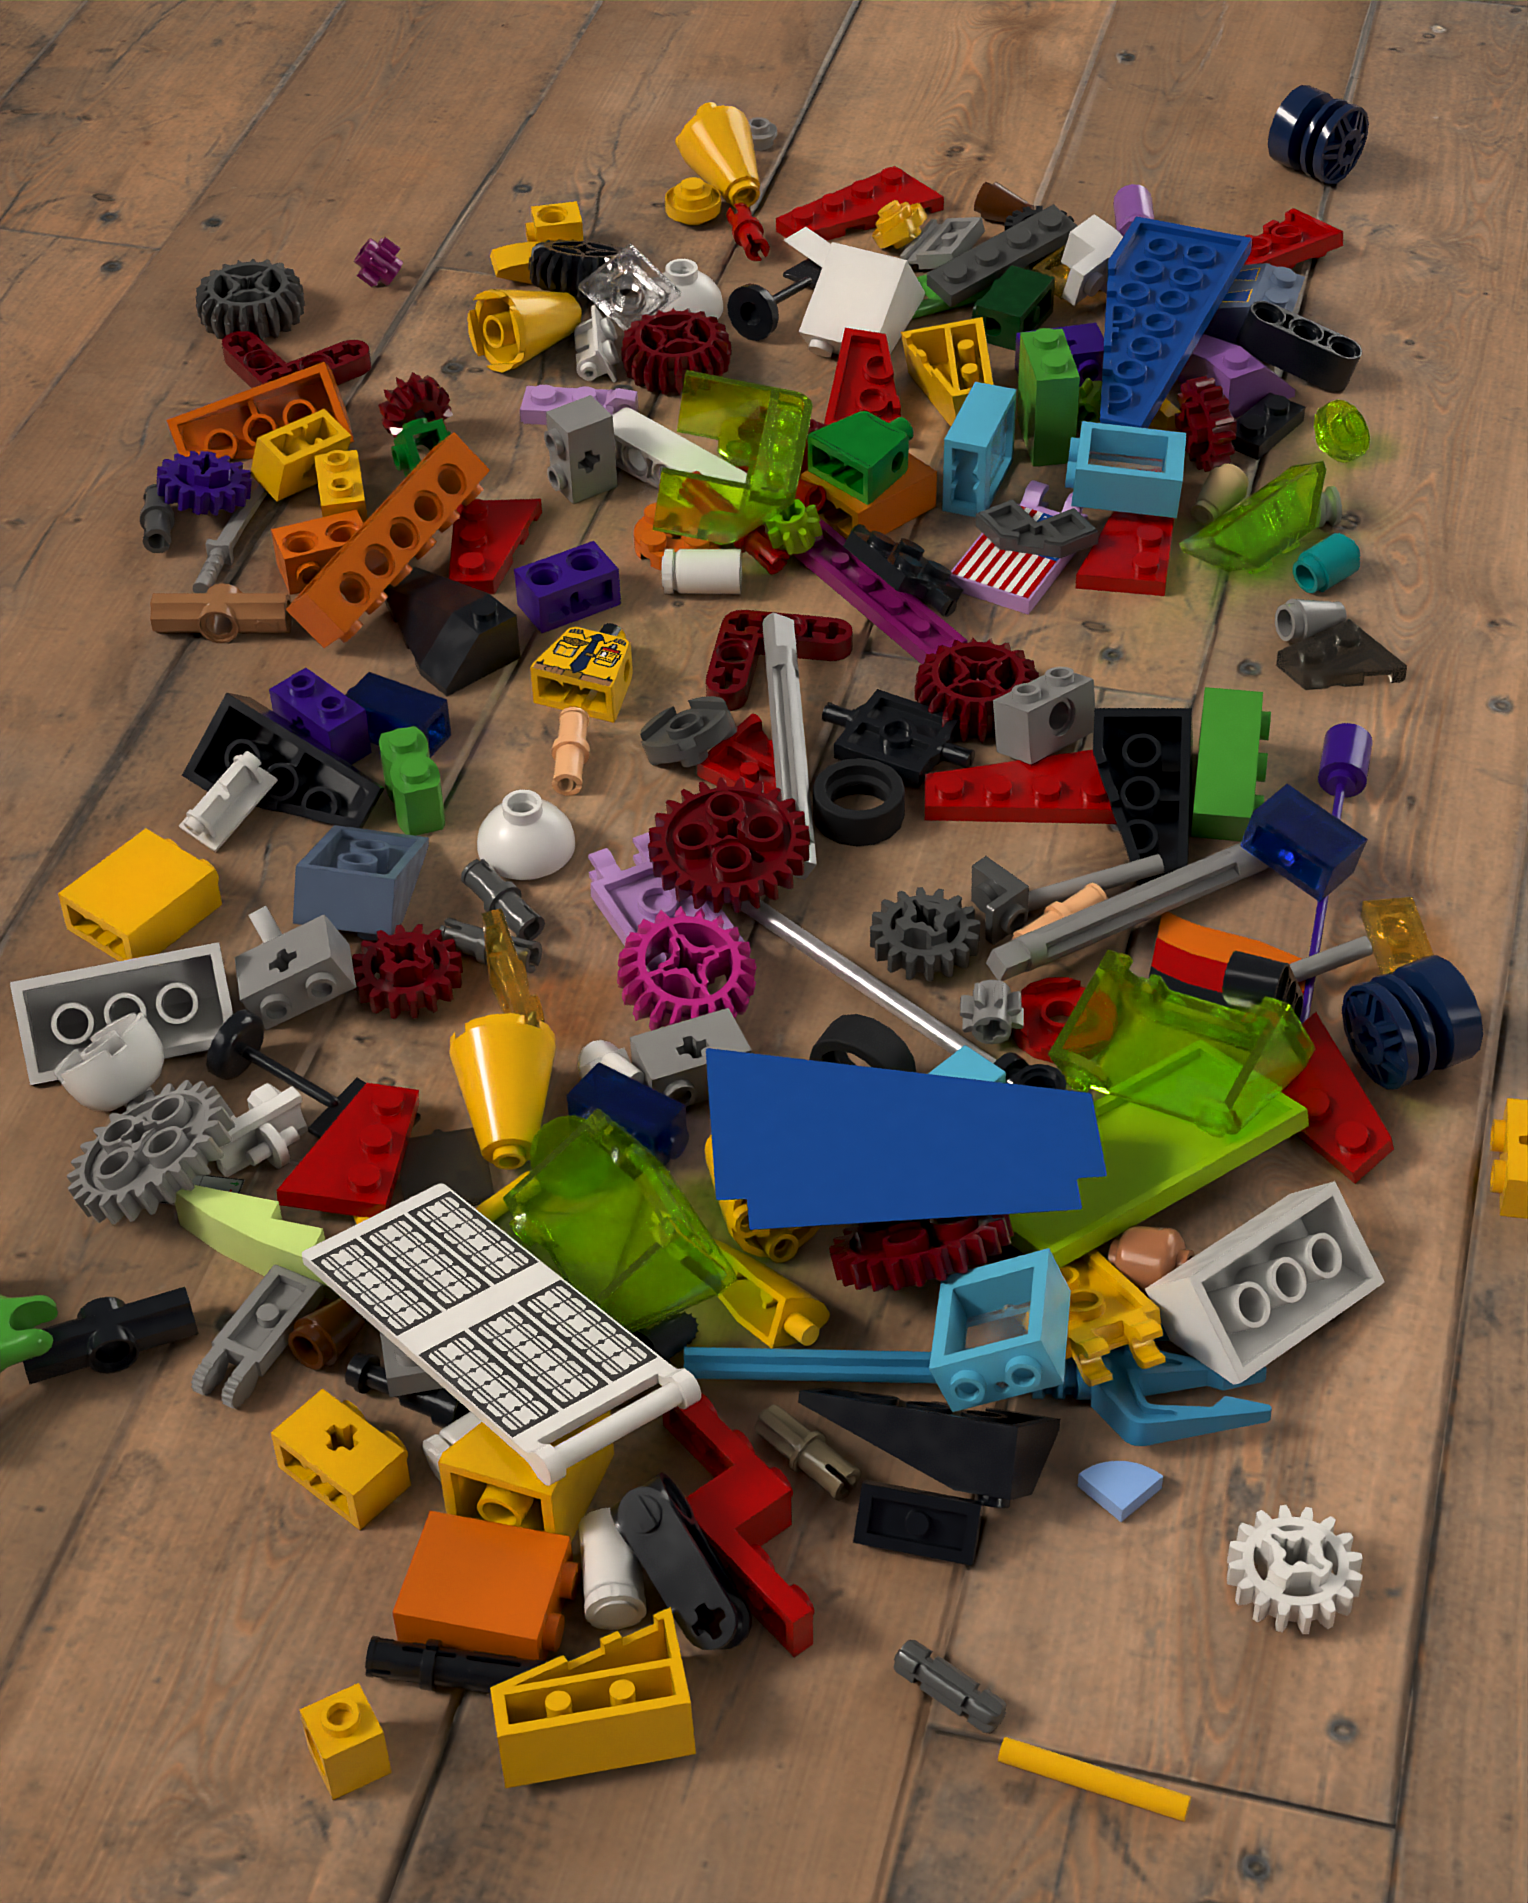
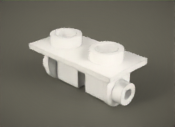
M593 305L591 306L592 319L581 322L574 330L575 349L578 353L576 354L577 373L587 381H592L608 373L614 383L617 381L615 364L620 361L613 342L617 340V333L610 318H602L596 306Z
M248 751L243 755H236L233 758L234 762L195 808L193 810L189 809L186 813L187 817L179 825L183 831L215 853L278 781L277 778L259 767L261 765L260 760Z

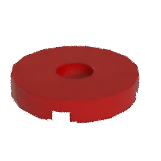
M1048 977L1032 982L1021 990L1024 1026L1023 1029L1011 1028V1036L1017 1046L1033 1058L1053 1064L1076 1063L1092 1058L1106 1047L1113 1029L1112 1006L1101 991L1095 987H1092V991L1082 987L1080 980L1069 977ZM1063 1015L1071 1018L1072 1021L1057 1023L1049 1018Z

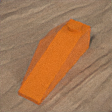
M325 362L166 420L178 453L185 457L190 456V451H195L198 455H200L201 451L216 453V458L227 455L230 456V459H253L258 437L322 409H325L351 435L350 444L355 442L347 411L334 375Z

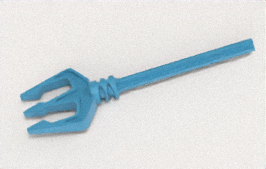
M1161 1323L1163 1336L1154 1339V1341H1170ZM1128 1344L1112 1349L1109 1354L1101 1356L1105 1367L1112 1373L1113 1380L1089 1387L1083 1381L1078 1367L1071 1357L1065 1359L1064 1384L1031 1392L1032 1399H1044L1046 1394H1052L1058 1400H1064L1066 1395H1073L1076 1400H1091V1407L1125 1442L1134 1446H1148L1266 1423L1271 1420L1272 1407L1268 1404L1230 1396H1224L1212 1407L1150 1404L1144 1396L1203 1386L1224 1391L1262 1383L1266 1380L1267 1368L1263 1367L1242 1383L1233 1385L1196 1358L1163 1351L1160 1352L1165 1356V1363L1141 1369L1135 1362ZM684 1347L683 1368L693 1374L695 1379L937 1384L929 1370L931 1352ZM1005 1382L996 1383L997 1385H1008Z

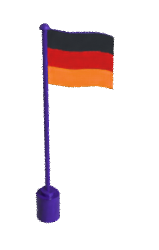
M1342 723L1331 727L1324 737L1318 783L1326 793L1335 797L1309 956L1320 953L1344 798L1360 794L1367 784L1373 740L1366 729L1351 723ZM1169 911L1163 913L1147 982L1145 1001L1178 1018L1243 1035L1271 1048L1276 1047L1286 1037L1240 1026L1237 1023L1222 994L1224 975L1229 959L1234 951L1288 964L1302 958L1258 940L1197 925ZM1316 976L1298 983L1304 997L1298 1027L1310 1017Z

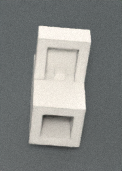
M1095 214L1070 231L1061 260L1063 264L1070 268L1062 298L1074 306L1086 296H1094L1099 290L1107 294L1108 260L1123 238L1115 228Z

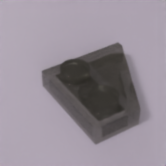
M1350 619L1279 650L1276 666L1305 690L1327 689L1335 685L1344 687L1363 686L1365 676L1388 675L1391 683H1400L1405 680L1407 671L1405 663Z

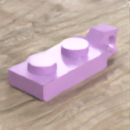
M550 385L526 386L520 407V418L523 424L547 425V411L589 395L597 400L611 415L623 408H630L638 412L637 391L620 388L605 390L585 386L579 388L552 387Z

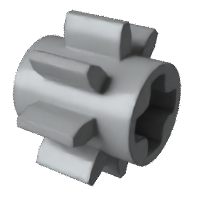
M985 980L975 983L973 996L961 995L960 1016L963 1017V1032L972 1031L973 1036L985 1044H999L1008 1041L1011 1035V1028L1023 1029L1024 1008L1021 1007V992H1011L1010 987L999 980Z

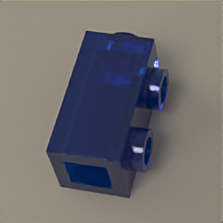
M368 672L345 694L366 710L370 742L379 745L381 733L415 726L426 736L429 756L431 758L452 735L448 702L445 698Z
M600 1062L567 1094L570 1131L575 1133L581 1140L587 1143H595L618 1155L620 1159L629 1165H637L657 1175L671 1159H677L687 1146L689 1132L687 1131L686 1105Z

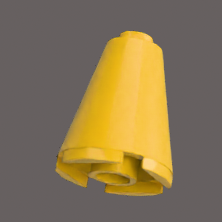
M490 289L474 297L473 300H477L475 309L469 310L467 317L468 333L474 351L478 357L483 355L491 363L487 365L489 369L503 373L516 369L574 333L576 326L581 323L582 310L576 299L569 293Z
M515 1013L491 1014L470 1020L465 1023V1033L459 1037H456L455 1032L452 1034L449 1050L481 1154L486 1161L504 1170L522 1167L526 1161L533 1158L536 1154L556 1050L555 1034L546 1023L539 1020L540 1028L525 1024V1015Z

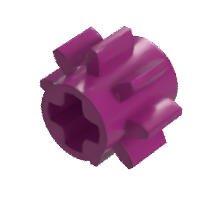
M386 237L384 239L381 238L378 243L369 238L354 259V263L361 267L357 277L371 287L373 285L376 286L379 281L388 286L403 265V261L396 257L401 248Z

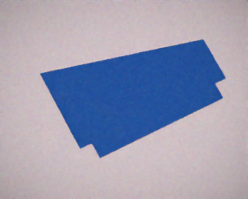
M712 1048L706 1049L716 1200L746 1199L750 1230L1082 1209L1077 1179L1107 1176L1091 1093Z

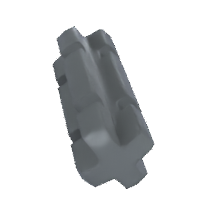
M908 1640L898 1650L894 1658V1670L911 1683H916L918 1680L922 1682L921 1690L957 1715L963 1716L967 1713L969 1715L967 1722L983 1733L990 1734L1001 1724L1006 1715L1007 1706L1003 1699L988 1689L980 1692L978 1690L980 1686L978 1682L940 1656L935 1657L933 1660L930 1657L933 1651L916 1640Z

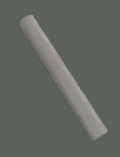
M1156 854L1029 891L1028 912L1047 907L1056 901L1062 903L1092 882L1099 885L1103 890L1162 874L1164 873L1163 861L1160 855Z
M1362 936L1289 965L1299 983L1373 954V948L1370 940L1366 936Z

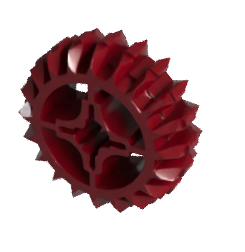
M672 308L669 312L657 310L653 316L642 315L641 321L631 322V327L624 331L623 347H621V361L624 362L627 377L634 379L636 386H646L648 392L661 390L663 395L668 392H677L680 395L683 391L696 393L699 387L711 388L712 382L721 381L723 374L728 372L730 355H732L731 341H729L726 326L718 323L717 317H706L705 311L692 313L690 308L684 311H676Z
M972 637L969 643H961L954 639L952 647L938 645L936 654H926L925 662L919 665L918 673L916 674L914 698L917 702L928 705V712L931 714L940 710L944 711L942 727L946 722L952 720L954 715L960 716V733L958 735L961 736L962 741L965 742L968 738H978L983 744L986 737H994L996 739L993 700L1011 692L1012 688L1016 685L1029 683L1039 678V672L1036 671L1033 660L1025 659L1024 650L1011 651L1009 643L996 645L993 643L992 638L987 642H977Z

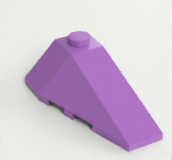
M1205 334L1200 338L1177 378L1183 384L1186 383V380L1206 375L1207 378L1213 377L1216 387L1222 386L1223 395L1229 400V410L1234 418L1242 416L1270 392L1275 395L1284 396L1287 399L1295 397V389L1241 346Z

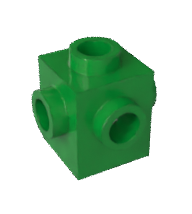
M421 418L402 425L403 429L393 440L395 446L391 447V453L397 470H403L405 477L421 461L418 449L424 450L427 455L433 447L451 434L449 430H446L443 418L428 422L427 418Z

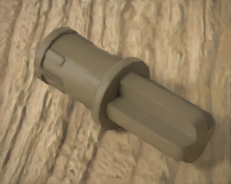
M773 1404L759 1414V1419L754 1426L756 1433L790 1460V1469L797 1473L805 1472L837 1501L843 1500L851 1492L834 1476L835 1474H838L854 1488L856 1487L861 1478V1470L851 1465L825 1443L826 1439L823 1433L818 1430L811 1432L778 1405Z

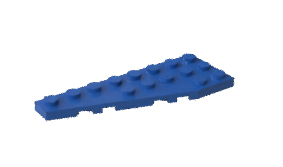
M1135 217L1108 260L1100 423L1139 428L1149 427L1249 257L1252 249V238Z

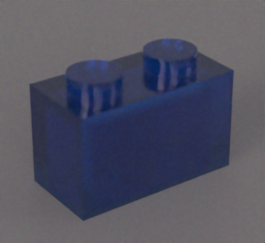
M1286 784L1253 811L1240 846L1311 897L1321 902L1354 873L1368 839L1295 788Z

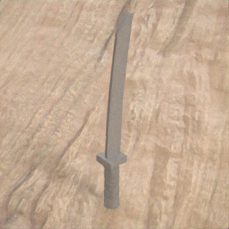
M257 481L251 487V498L246 499V506L237 507L218 539H207L205 543L207 559L193 585L194 593H206L214 585L223 565L233 564V548L268 494Z

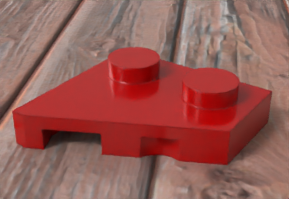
M754 713L737 726V732L732 737L715 745L708 752V758L702 763L697 764V776L716 786L718 779L721 777L725 779L728 787H734L736 781L740 777H744L745 788L751 789L757 782L764 781V793L767 794L776 789L773 741L762 730V720Z

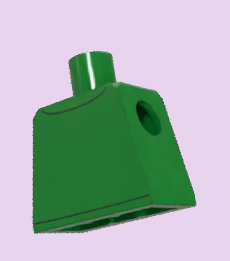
M868 411L855 413L808 434V471L869 505L906 473L908 468L909 441L914 436L913 428L909 421L903 417H898L888 423Z

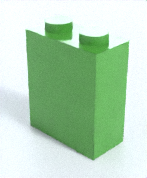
M1041 328L1032 332L1020 333L1017 420L1033 467L1067 464L1071 437L1076 438L1080 376L1063 329Z

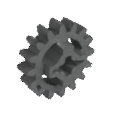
M917 887L916 896L909 897L903 891L897 892L896 903L884 899L881 902V912H873L870 947L875 948V959L877 962L888 960V971L890 973L903 968L906 970V979L911 980L915 977L916 973H924L927 981H933L934 972L941 971L943 975L950 978L953 976L954 965L966 969L969 967V956H977L980 920H975V909L973 906L962 908V897L959 895L949 900L944 899V889H938L931 896L926 895L923 887Z

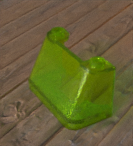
M1108 949L1048 1056L1065 1076L1067 1085L1077 1091L1087 1093L1089 1089L1109 1094L1195 1123L1203 1132L1217 1138H1223L1225 1133L1230 1135L1238 1134L1301 1073L1314 1053L1315 1046L1289 1003L1265 996L1260 1006L1251 1003L1246 1013L1172 991L1159 975L1151 974L1149 979L1138 977L1129 970L1133 963L1129 955Z
M599 1108L503 1197L514 1217L509 1222L514 1233L528 1246L532 1247L537 1242L548 1250L564 1280L630 1333L719 1296L737 1280V1275L668 1169L653 1153Z

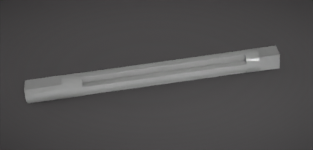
M773 612L764 618L762 625L776 788L781 789L782 801L793 798L796 811H804L805 825L809 826L810 859L809 861H804L803 876L793 875L805 880L815 868L817 862L795 627L793 619Z
M1285 823L1014 938L1012 941L992 949L986 964L999 981H1005L1023 972H1029L1296 857L1304 850V840L1291 823Z

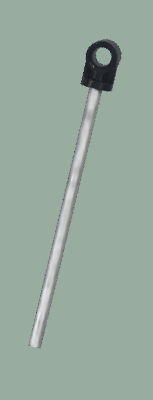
M760 900V908L758 909L752 906L749 901L742 902L741 911L953 1055L966 1045L1005 1071L1006 1083L1067 1090L1065 1076L1057 1068L1044 1064L1029 1065L1024 1058L1013 1052L1006 1053L996 1060Z

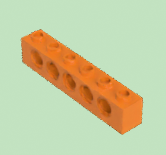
M455 432L451 433L428 452L291 602L286 611L323 648H326L338 638L343 643L347 642L363 626V623L359 620L360 616L364 612L368 615L372 614L388 598L384 589L389 584L393 587L397 586L412 571L413 568L408 562L413 557L419 560L436 544L437 541L432 535L437 530L443 533L460 517L456 508L461 503L466 507L483 491L484 488L479 483L488 474L490 469Z

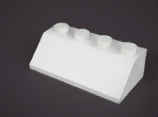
M219 942L10 982L30 1085L58 1080L54 1075V1071L73 1050L77 1049L81 1054L92 1043L90 1040L91 1036L130 1013L135 1012L138 1016L141 1012L148 1020L162 1043L164 1059L209 1050L212 1040L220 1027L233 1015Z
M1333 1181L1287 1195L1145 1288L1149 1299L1160 1308L1161 1323L1169 1340L1234 1385L1245 1381L1385 1283L1336 1182Z

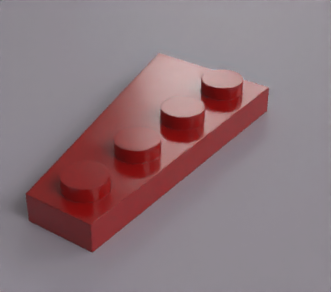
M1093 749L1051 755L1033 764L1017 760L925 774L924 821L1116 824L1093 756Z

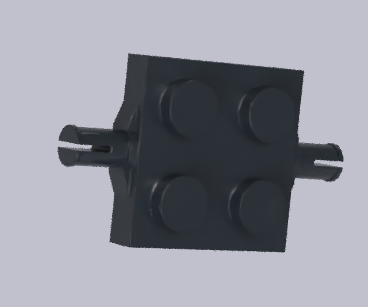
M861 524L856 525L851 530L843 547L896 591L921 598L925 604H930L942 616L948 617L955 611L957 601L964 589L950 579L952 572L948 568L924 558L925 550L921 546L905 538H901L899 543L894 542L891 538L880 532H870Z
M879 689L873 693L865 704L856 709L850 710L828 702L822 712V721L845 728L834 743L835 759L842 761L863 758L879 761L892 767L902 778L903 782L918 787L925 780V774L930 773L934 766L940 762L945 761L963 768H969L972 766L975 758V751L973 749L970 750L952 744L960 733V716L954 715L953 719L946 722L942 727L943 710L931 714L928 712V705Z

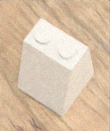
M832 242L799 333L807 343L808 349L823 357H831L832 353L839 355L845 327L884 333L887 336L891 354L901 337V332L905 331L923 301L925 291L907 260Z

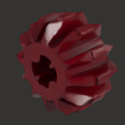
M413 372L408 382H404L396 377L397 387L394 390H384L387 401L378 405L383 416L381 420L383 422L382 425L394 438L403 429L402 425L421 418H427L428 422L442 418L444 421L453 416L452 408L448 405L450 399L446 390L440 387L434 378L427 375L422 379Z

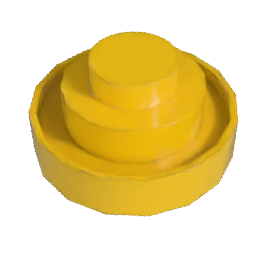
M685 178L681 183L670 188L665 194V212L668 217L686 225H700L716 218L721 212V194L717 188L707 184L700 178Z
M894 200L878 211L880 218L876 221L875 225L877 228L872 233V238L881 249L891 245L895 249H899L920 235L922 231L919 226L927 219V214L919 203L910 205L908 202L899 204L898 200Z

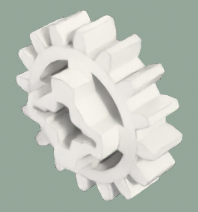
M1280 1505L1279 1515L1276 1519H1271L1267 1513L1260 1510L1256 1512L1254 1527L1241 1523L1238 1528L1237 1541H1231L1229 1545L1227 1584L1237 1586L1235 1602L1238 1606L1253 1602L1255 1606L1252 1619L1256 1622L1265 1619L1268 1615L1275 1617V1626L1278 1632H1283L1287 1627L1288 1621L1297 1622L1302 1634H1309L1311 1621L1316 1619L1321 1625L1329 1629L1333 1627L1336 1612L1346 1616L1349 1615L1353 1598L1358 1597L1363 1577L1360 1574L1363 1558L1361 1553L1351 1552L1352 1534L1342 1533L1336 1536L1333 1533L1336 1519L1331 1516L1320 1524L1312 1521L1313 1511L1309 1507L1302 1511L1300 1517H1292L1287 1505Z

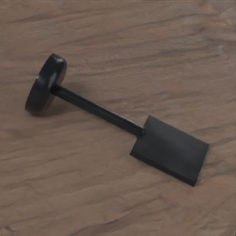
M808 258L783 272V277L795 281V283L774 295H771L768 290L757 284L749 283L736 288L729 296L727 304L728 316L733 327L748 340L759 341L770 336L777 328L779 321L777 304L807 287L815 289L822 267Z
M246 1009L237 1011L226 1020L212 1040L206 1060L208 1072L221 1079L230 1080L238 1077L251 1063H254L327 1106L328 1108L308 1127V1132L320 1139L366 1082L356 1078L338 1097L330 1094L259 1052L265 1032L262 1019ZM419 1113L416 1114L413 1127L421 1119Z

